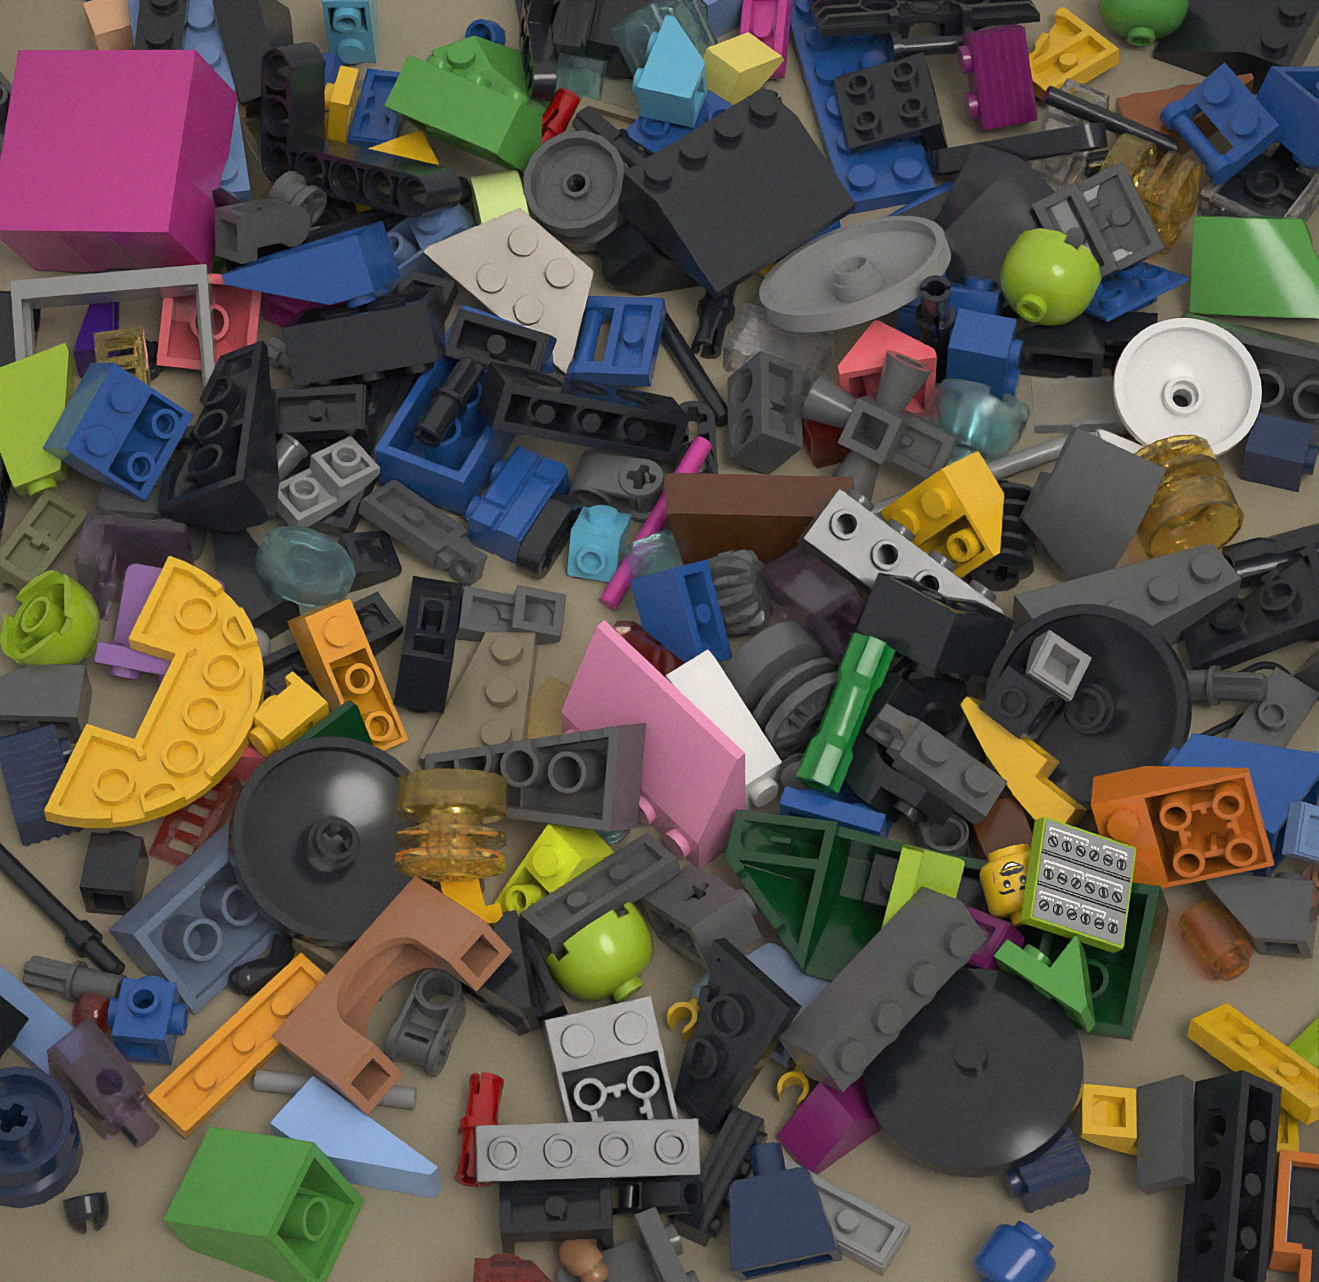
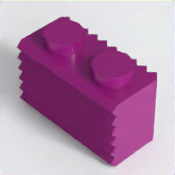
M1011 24L963 33V46L957 47V60L960 72L967 74L969 79L970 92L964 93L963 96L968 120H974L975 126L983 130L1038 120L1025 27Z

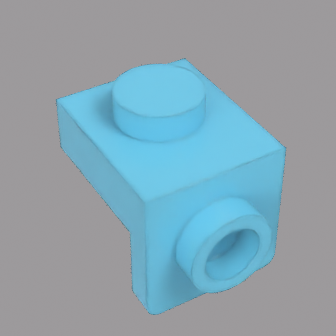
M607 505L583 506L570 533L568 575L610 582L619 567L620 552L630 534L632 514L620 513L617 509Z

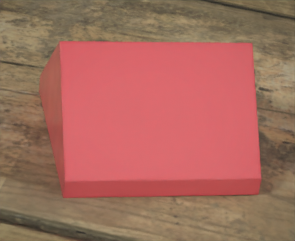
M874 319L838 365L837 384L856 399L872 393L876 395L886 351L899 352L923 363L932 370L929 377L905 409L920 417L933 416L937 363L935 349ZM837 428V429H838V432H841V431L844 430V429H841V428Z

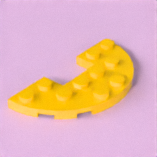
M168 556L128 640L131 649L171 661V664L135 739L86 724L44 809L47 821L81 828H116L155 820L189 805L207 793L228 774L245 752L250 743L248 733L255 728L253 715L257 713L260 705L264 702L265 678L262 656L254 628L243 608H239L233 599L224 592L223 586L204 571L185 561Z

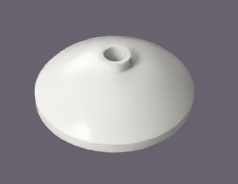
M1175 318L1147 327L1128 343L1114 371L1113 398L1122 423L1129 433L1144 447L1169 459L1202 461L1228 452L1247 435L1260 409L1262 397L1261 380L1250 353L1231 333L1203 320ZM1173 396H1183L1188 401V406H1177L1173 401Z

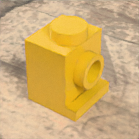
M293 671L285 677L287 688L279 695L268 697L260 705L257 713L253 715L255 728L248 733V737L253 746L265 757H269L287 747L330 714L328 702Z

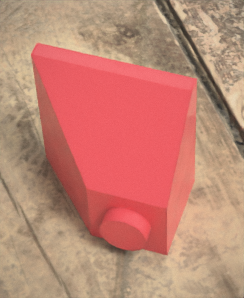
M210 273L218 361L221 355L257 342L262 292L225 285L221 274ZM196 295L163 298L156 365L202 370Z

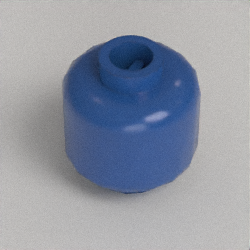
M1020 1220L1017 1221L1015 1226L1000 1224L994 1229L974 1257L973 1268L982 1278L981 1282H1046L1056 1267L1055 1259L1050 1254L1054 1245L1039 1232Z

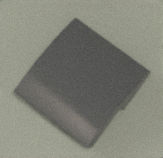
M1122 161L1080 183L1075 182L1032 204L1044 229L1066 234L1068 236L1064 241L1065 243L1072 245L1076 250L1082 244L1091 252L1099 264L1102 280L1167 249L1125 163Z

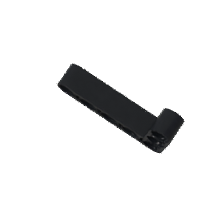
M302 42L271 48L264 53L261 60V161L263 170L270 181L275 183L284 173L296 171L306 179L308 186H318L328 197L409 217H421L453 209L458 205L462 191L460 181L453 170L444 166L325 138V65L322 53L315 44Z

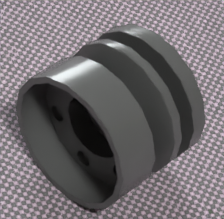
M793 620L777 623L758 633L740 648L730 659L724 670V673L781 759H786L789 755L795 753L804 754L808 742L818 731L838 681L837 670L839 665L837 662L826 658L822 645L802 623Z

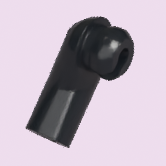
M275 934L266 957L246 962L241 966L233 968L228 978L230 989L238 995H246L248 997L256 995L293 960L296 952L292 947L293 937L285 934Z

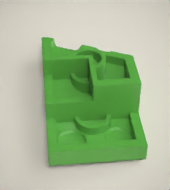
M1194 216L1189 313L1319 318V256L1313 248V238L1305 219L1273 216H1253L1248 218Z

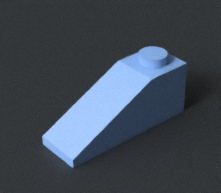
M314 1076L308 1080L270 1122L273 1136L314 1142L349 1183L434 1199L442 1191L439 1170L436 1165Z

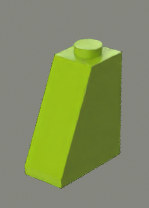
M66 343L0 367V453L12 485L20 496L29 494L30 498H38L47 489L54 492L58 489L57 482L67 479L68 464L43 449L73 396L75 360Z

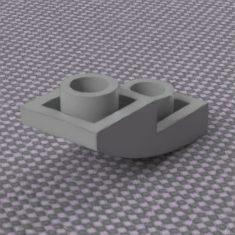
M349 436L312 454L309 469L279 483L276 511L298 533L328 516L363 490L380 474V467L354 438Z

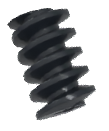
M996 480L1004 493L1000 553L970 572V577L973 580L996 592L1007 591L1016 587L1019 580L1030 577L1034 572V561L1032 560L1036 555V545L1034 542L1038 539L1020 519L1033 488L1008 480Z

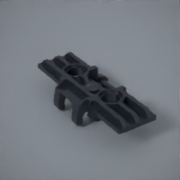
M816 0L813 4H809L810 15L821 37L870 34L886 39L885 54L890 61L922 52L924 56L957 54V47L963 46V33L978 31L987 26L1040 22V13L1032 0ZM937 23L936 31L938 36L908 38L910 26H913V24Z

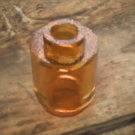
M1205 900L1195 904L1181 916L1178 922L1182 930L1181 939L1209 979L1230 981L1242 975L1249 968V959L1254 949L1224 907H1217L1214 901Z

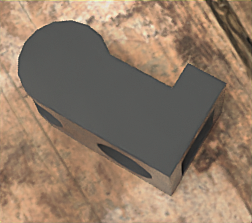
M277 198L260 199L215 208L216 255L245 264L257 261V248L278 243L288 247H296L308 236L311 225L310 215L303 207L288 205Z

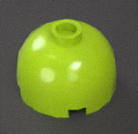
M1042 228L1024 231L1019 235L1016 242L1011 245L1000 272V283L1004 299L1019 316L1034 324L1053 327L1064 325L1081 315L1092 302L1102 278L1099 264L1086 247L1081 244L1079 249L1076 250L1072 245L1064 242L1068 235L1059 231Z
M48 570L34 577L21 589L15 598L22 603L14 617L6 613L2 622L0 634L2 652L21 666L49 664L78 665L82 660L87 659L96 648L100 627V613L93 595L81 584L66 574L62 575L56 570Z
M632 902L624 904V916L619 918L615 911L611 910L565 941L563 945L568 954L560 961L557 960L553 953L547 957L545 961L546 966L568 993L581 1000L595 1002L613 996L617 1003H620L644 986L639 977L651 964L654 953L653 937L645 919Z

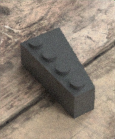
M1208 543L1014 595L1012 619L1015 622L1012 630L1016 633L1032 619L1056 608L1076 604H1097L1122 609L1140 617L1157 629L1173 646L1184 640L1182 631L1232 597L1238 598L1241 577L1215 545Z
M646 723L619 725L426 754L423 788L433 808L609 832L637 828Z

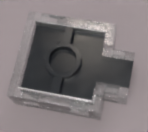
M1273 142L1227 182L1216 185L1210 180L1200 193L1197 216L1240 218L1273 216L1304 218L1305 222H1307L1319 206V167L1317 169H1309L1301 166L1293 160V153L1281 143Z

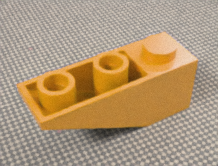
M350 598L331 602L287 621L306 668L328 702L332 712L348 700L355 703L359 708L373 746L385 751L408 741L406 732L393 705L394 703Z

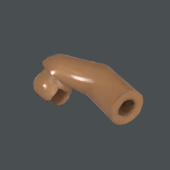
M600 1239L564 1240L560 1246L559 1258L561 1263L571 1275L579 1276L581 1282H603L608 1277V1267L602 1262L603 1254L595 1246Z

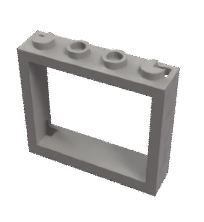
M206 264L10 281L16 361L36 354L33 309L196 295L203 391L218 362L211 274ZM181 439L175 450L184 449L185 444Z

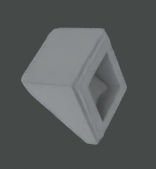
M1048 630L1034 639L1030 648L1025 675L1069 702L1074 696L1091 657Z

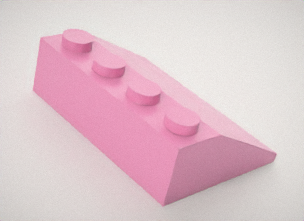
M605 620L602 621L595 628L561 710L562 733L646 723L638 820L645 826L652 824L663 835L668 849L681 860L687 858L692 864L702 869L727 849L736 809L746 810L745 752Z

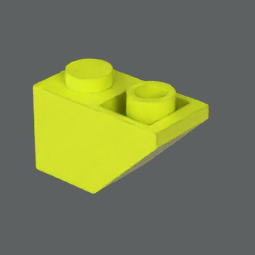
M548 823L494 903L500 902L503 913L516 910L520 918L519 913L615 852L593 829Z

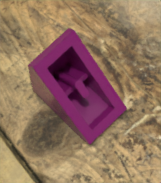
M861 1076L858 1080L851 1083L844 1092L819 1082L778 1133L777 1141L781 1143V1146L798 1165L807 1167L809 1171L818 1175L880 1131L869 1107L864 1077Z

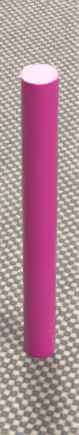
M696 436L674 473H697L713 445L707 439ZM665 489L599 599V602L608 609L617 610L631 586L630 579L636 578L669 522L666 515Z

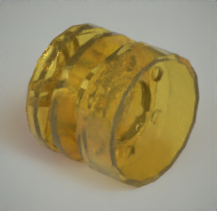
M1123 133L1109 151L1100 172L1121 161L1125 163L1167 248L1159 254H1168L1188 225L1196 207L1203 175L1202 161L1189 157L1181 164L1180 153L1173 150L1169 151L1156 167L1158 151L1156 144L1130 133Z
M1194 434L1175 435L1157 440L1135 453L1146 460L1166 468L1160 485L1135 532L1149 559L1208 543H1213L1220 550L1235 537L1242 527L1244 513L1230 485L1223 479L1224 472L1216 460V455L1207 439Z
M429 769L405 773L396 778L397 817L419 823L418 826L405 828L395 833L396 845L406 849L395 854L396 872L436 882H468L475 879L499 876L506 872V855L496 851L507 846L506 833L483 826V824L497 822L507 817V779L505 777L480 770Z

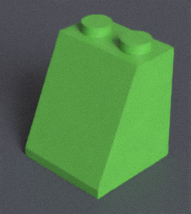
M209 1127L176 1195L170 1203L163 1221L189 1249L277 1282H326L363 1205L364 1199L314 1142Z

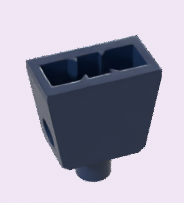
M764 1143L751 1147L749 1155L754 1177L733 1181L729 1186L730 1264L736 1278L742 1282L843 1260L840 1247L815 1182L807 1167H796L786 1170L781 1143Z

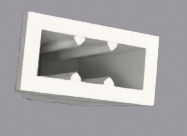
M707 649L667 674L666 679L745 752L746 810L748 811L754 806H765L782 789V781L779 774L782 761L715 657Z

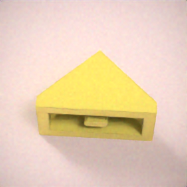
M749 32L706 48L703 57L706 67L707 89L735 105L757 92L784 59Z

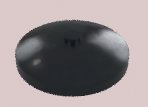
M1076 604L1056 608L1039 615L1021 627L1009 639L991 669L985 697L1008 665L1027 667L1030 648L1034 639L1048 630L1091 657L1090 663L1072 700L1069 702L1064 700L1038 737L1032 740L1060 761L1048 779L1088 810L1086 813H1093L1091 807L1093 777L1142 766H1161L1166 755L1174 746L1179 749L1184 746L1190 732L1192 699L1183 664L1173 647L1157 629L1140 617L1122 609L1097 604Z
M316 737L293 743L277 751L254 771L240 791L234 804L228 829V847L232 869L242 892L254 909L265 920L280 931L298 940L320 946L346 947L354 945L414 876L432 886L439 864L440 833L434 808L424 788L416 777L396 758L384 750L359 740L345 737Z
M990 969L957 970L936 992L933 1000L923 1006L900 1031L898 1037L888 1044L864 1069V1086L869 1107L882 1134L890 1144L911 1161L937 1173L956 1177L980 1178L1007 1173L1023 1167L1043 1155L1057 1143L1070 1126L1079 1108L1084 1087V1063L1079 1037L1072 1021L1054 998L1049 1000L1033 989L1034 985L1024 978L1010 973Z

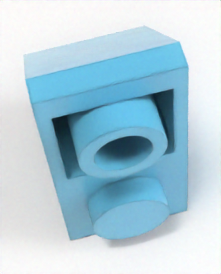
M322 0L329 53L337 52L342 61L348 64L376 63L379 28L377 1Z
M666 15L659 32H653L650 36L647 47L648 60L645 67H639L635 73L632 94L638 96L640 116L693 128L708 92L705 62L674 16Z

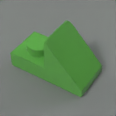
M1075 936L1054 963L1031 945L1027 944L1024 949H1021L1008 939L994 955L1000 970L1024 978L1034 985L1033 989L1049 1000L1054 998L1065 1010L1070 1020L1089 1033L1095 1026V1017L1087 959L1079 937Z

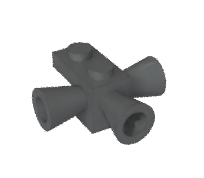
M887 350L876 395L872 393L856 399L824 373L818 377L807 395L801 411V418L844 429L838 443L851 449L831 477H852L855 490L866 496L870 502L880 464L883 465L892 461L927 479L948 465L960 439V436L905 409L931 374L932 370L909 356Z

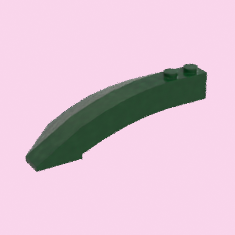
M736 809L725 859L803 972L808 976L832 982L882 928L884 914L861 909L875 853L900 859L903 843L839 826L838 822ZM919 847L963 859L965 865L962 875L979 880L981 868L989 862ZM1132 883L1124 947L1122 950L1112 953L1081 943L1087 959L1095 1026L1088 1033L1073 1023L1077 1033L1132 1041L1160 960L1169 908L1160 886ZM1023 925L1021 934L1025 940L1021 949H1024L1027 944L1031 945L1054 963L1072 939L1030 925ZM963 966V967L959 968L958 970L970 969V968H968V967H966V966Z

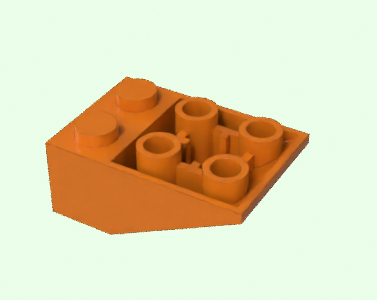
M1142 766L1093 777L1091 807L1099 835L1137 848L1132 883L1156 885L1163 889L1274 866L1273 855L1249 768Z

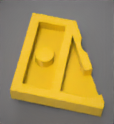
M1064 6L1059 8L1054 14L1055 24L1049 33H1041L1035 42L1034 51L1029 54L1034 95L1041 101L1049 85L1070 93L1120 63L1119 48Z
M340 65L335 84L330 82L326 84V139L348 144L347 138L361 92L359 69Z

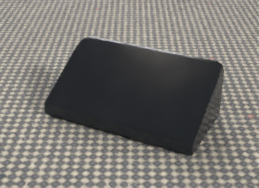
M459 308L444 355L459 360L470 357L476 363L486 368L489 367L490 362L543 372L554 350L557 338L543 332Z

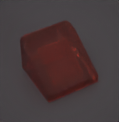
M802 418L803 442L812 465L819 469L841 463L851 450L838 443L844 429Z

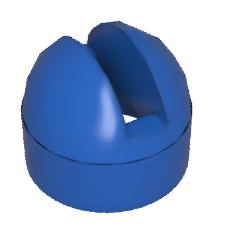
M478 19L473 21L468 26L465 38L475 35L501 45H505L506 42L504 29L492 20Z

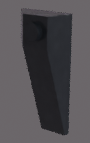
M261 340L220 356L199 399L204 408L196 425L187 426L181 437L185 444L178 462H169L163 473L157 511L162 517L228 533H235L251 526H258L275 518L280 482L268 347Z

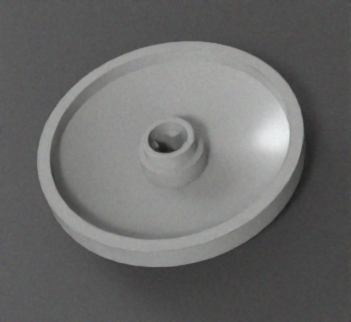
M888 216L865 220L823 234L786 255L766 274L760 285L759 297L768 320L781 329L793 332H824L847 328L888 314L919 297L921 291L920 284L925 278L933 275L942 276L945 273L951 260V251L942 227L932 220L917 216Z

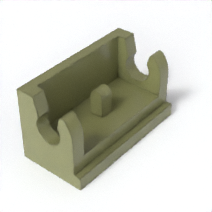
M50 489L45 490L0 549V592L2 593L8 584L13 585L20 592L34 577L48 571L73 537H76L83 529V524L88 519L89 512Z

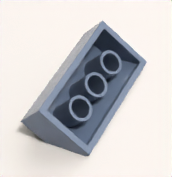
M230 820L109 929L116 941L146 976H158L169 982H176L181 1003L188 1004L189 1013L196 1015L229 984V973L233 968L255 960L270 946L275 934L284 933L270 924L254 909L236 880L228 847Z

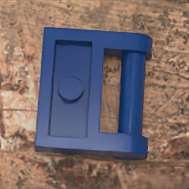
M1223 63L1184 98L1168 104L1162 110L1159 117L1164 126L1169 131H1176L1206 166V175L1216 185L1223 184L1231 179L1285 133L1226 63ZM1203 111L1233 148L1226 154H1220L1191 119Z
M588 296L582 317L583 322L575 358L569 364L566 376L608 385L651 387L667 311L664 298ZM607 319H612L603 361H594L601 324L605 323Z

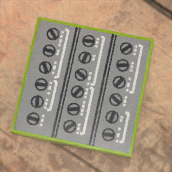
M1045 816L1034 822L1020 922L1069 939L1078 936L1081 943L1112 953L1122 950L1124 947L1137 848Z

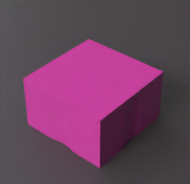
M18 50L0 158V240L36 271L99 272L112 268H134L141 270L206 264L211 273L215 252V204L212 190L220 187L222 173L229 157L238 95L196 50Z

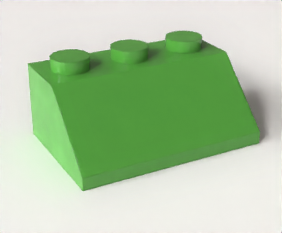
M408 55L384 106L417 129H422L424 134L508 170L516 169L518 174L524 176L529 160L541 146L542 116L527 106L530 99L504 86L501 93L490 89L492 83L489 80L470 71H466L464 77L453 74L454 67L437 57L429 55L425 62Z

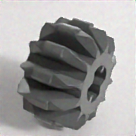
M729 550L707 559L726 634L746 635L767 627L774 612L771 603L774 595L770 590V579L765 574L764 564L758 560L757 555L752 550Z

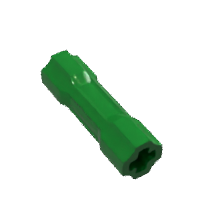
M858 633L851 635L838 667V681L817 733L808 742L794 777L804 786L834 796L839 794L853 758L852 747L872 697L882 686L896 651L889 647L886 642Z

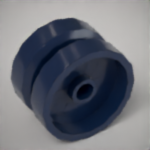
M20 1066L0 1069V1206L21 1209L44 1204L64 1192L79 1171L84 1151L81 1132L74 1117V1110L69 1096L60 1083L41 1070Z

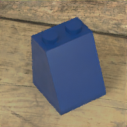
M1193 733L1181 749L1174 746L1161 764V766L1249 768L1274 859V866L1251 870L1250 872L1254 876L1271 877L1286 857V855L1282 854L1290 802L1303 801L1319 806V753Z

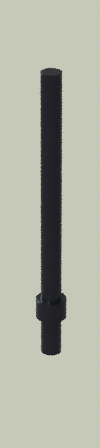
M0 843V872L65 935V944L80 958L87 957L101 971L116 975L122 974L125 970V964L102 942V934L89 921H80Z

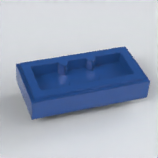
M367 68L348 134V144L371 148L399 137L404 119L384 105L400 72Z

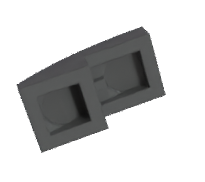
M517 585L514 595L464 586L461 594L456 638L481 642L486 632H535L538 644L560 642L567 594Z

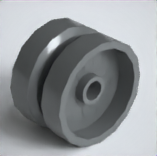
M585 130L563 132L546 140L531 156L524 172V195L532 213L540 221L541 226L566 248L578 252L599 251L597 244L627 220L618 212L623 175L629 168L617 148L603 136Z

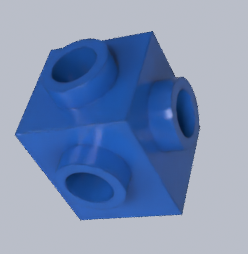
M143 976L140 979L123 978L119 998L112 997L108 1009V1028L112 1029L111 1036L118 1060L172 1065L177 1035L184 1036L186 1034L189 1018L188 1004L181 1003L176 982H169L158 976Z

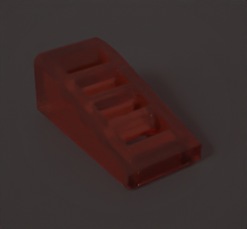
M227 774L218 784L210 789L219 793L216 801L201 796L189 805L166 815L150 849V856L175 866L181 865L190 855L168 847L171 840L174 838L195 846L193 854L223 827L243 788L238 777ZM191 804L210 810L208 819L188 812ZM184 821L203 828L200 837L178 829L181 822Z

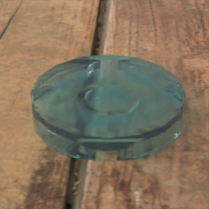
M294 525L276 527L265 534L255 557L257 572L263 580L267 576L274 583L272 590L282 598L303 606L319 608L331 603L333 600H344L356 576L354 562L344 547L329 536L306 527Z

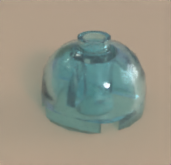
M943 379L941 385L939 383L936 385L928 419L930 422L960 436L950 458L951 461L956 462L979 451L984 461L990 462L1007 456L1016 447L1030 415L1028 406L1005 393L1002 402L998 398L989 395L990 386L962 379Z

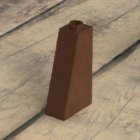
M669 473L665 474L666 515L683 565L707 560L717 556L718 553L729 550H752L761 562L810 555L812 553L796 541L831 493L838 489L847 493L849 489L855 490L852 477Z

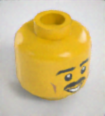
M1018 844L988 854L989 862L981 868L979 873L990 914L1001 919L1010 918L1014 927L1027 925L1021 923L1020 919L1030 847L1029 844Z

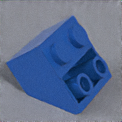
M114 362L91 363L43 449L83 475L141 501H146L194 415Z

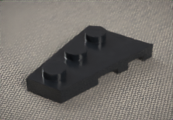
M1314 542L1299 551L1302 559L1283 572L1274 568L1261 577L1263 582L1261 587L1243 599L1232 597L1182 631L1193 670H1209L1211 665H1219L1221 671L1319 634V551Z
M725 937L715 939L712 942L709 959L713 960L707 985L701 986L697 1006L701 1007L696 1031L694 1038H690L687 1041L674 1092L675 1103L692 1119L698 1118V1124L710 1135L719 1133L733 1106H739L780 1040L778 1038L790 1026L802 1007Z

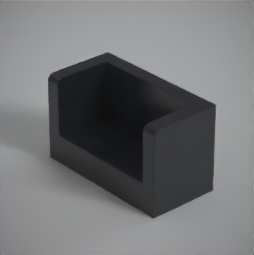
M611 1178L499 1183L500 1235L504 1260L515 1259V1243L602 1239L603 1251L614 1247Z

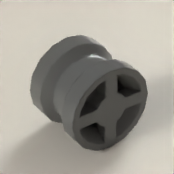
M288 171L279 177L271 187L267 199L277 198L288 205H299L306 209L310 215V227L320 218L327 202L326 193L316 185L308 186L306 179L296 171Z

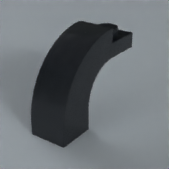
M888 670L882 686L872 697L852 747L853 758L845 780L861 799L880 813L886 814V817L895 824L903 814L917 824L921 822L923 817H926L943 827L954 809L927 788L893 768L891 765L894 760L886 752L888 748L866 733L869 725L886 703L908 716L917 718L929 700L905 679Z

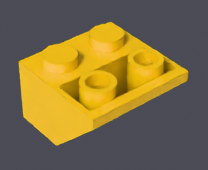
M979 451L940 469L880 511L887 523L890 519H893L910 530L915 535L912 543L926 554L932 549L949 559L956 566L952 573L960 579L1000 553L1004 493Z

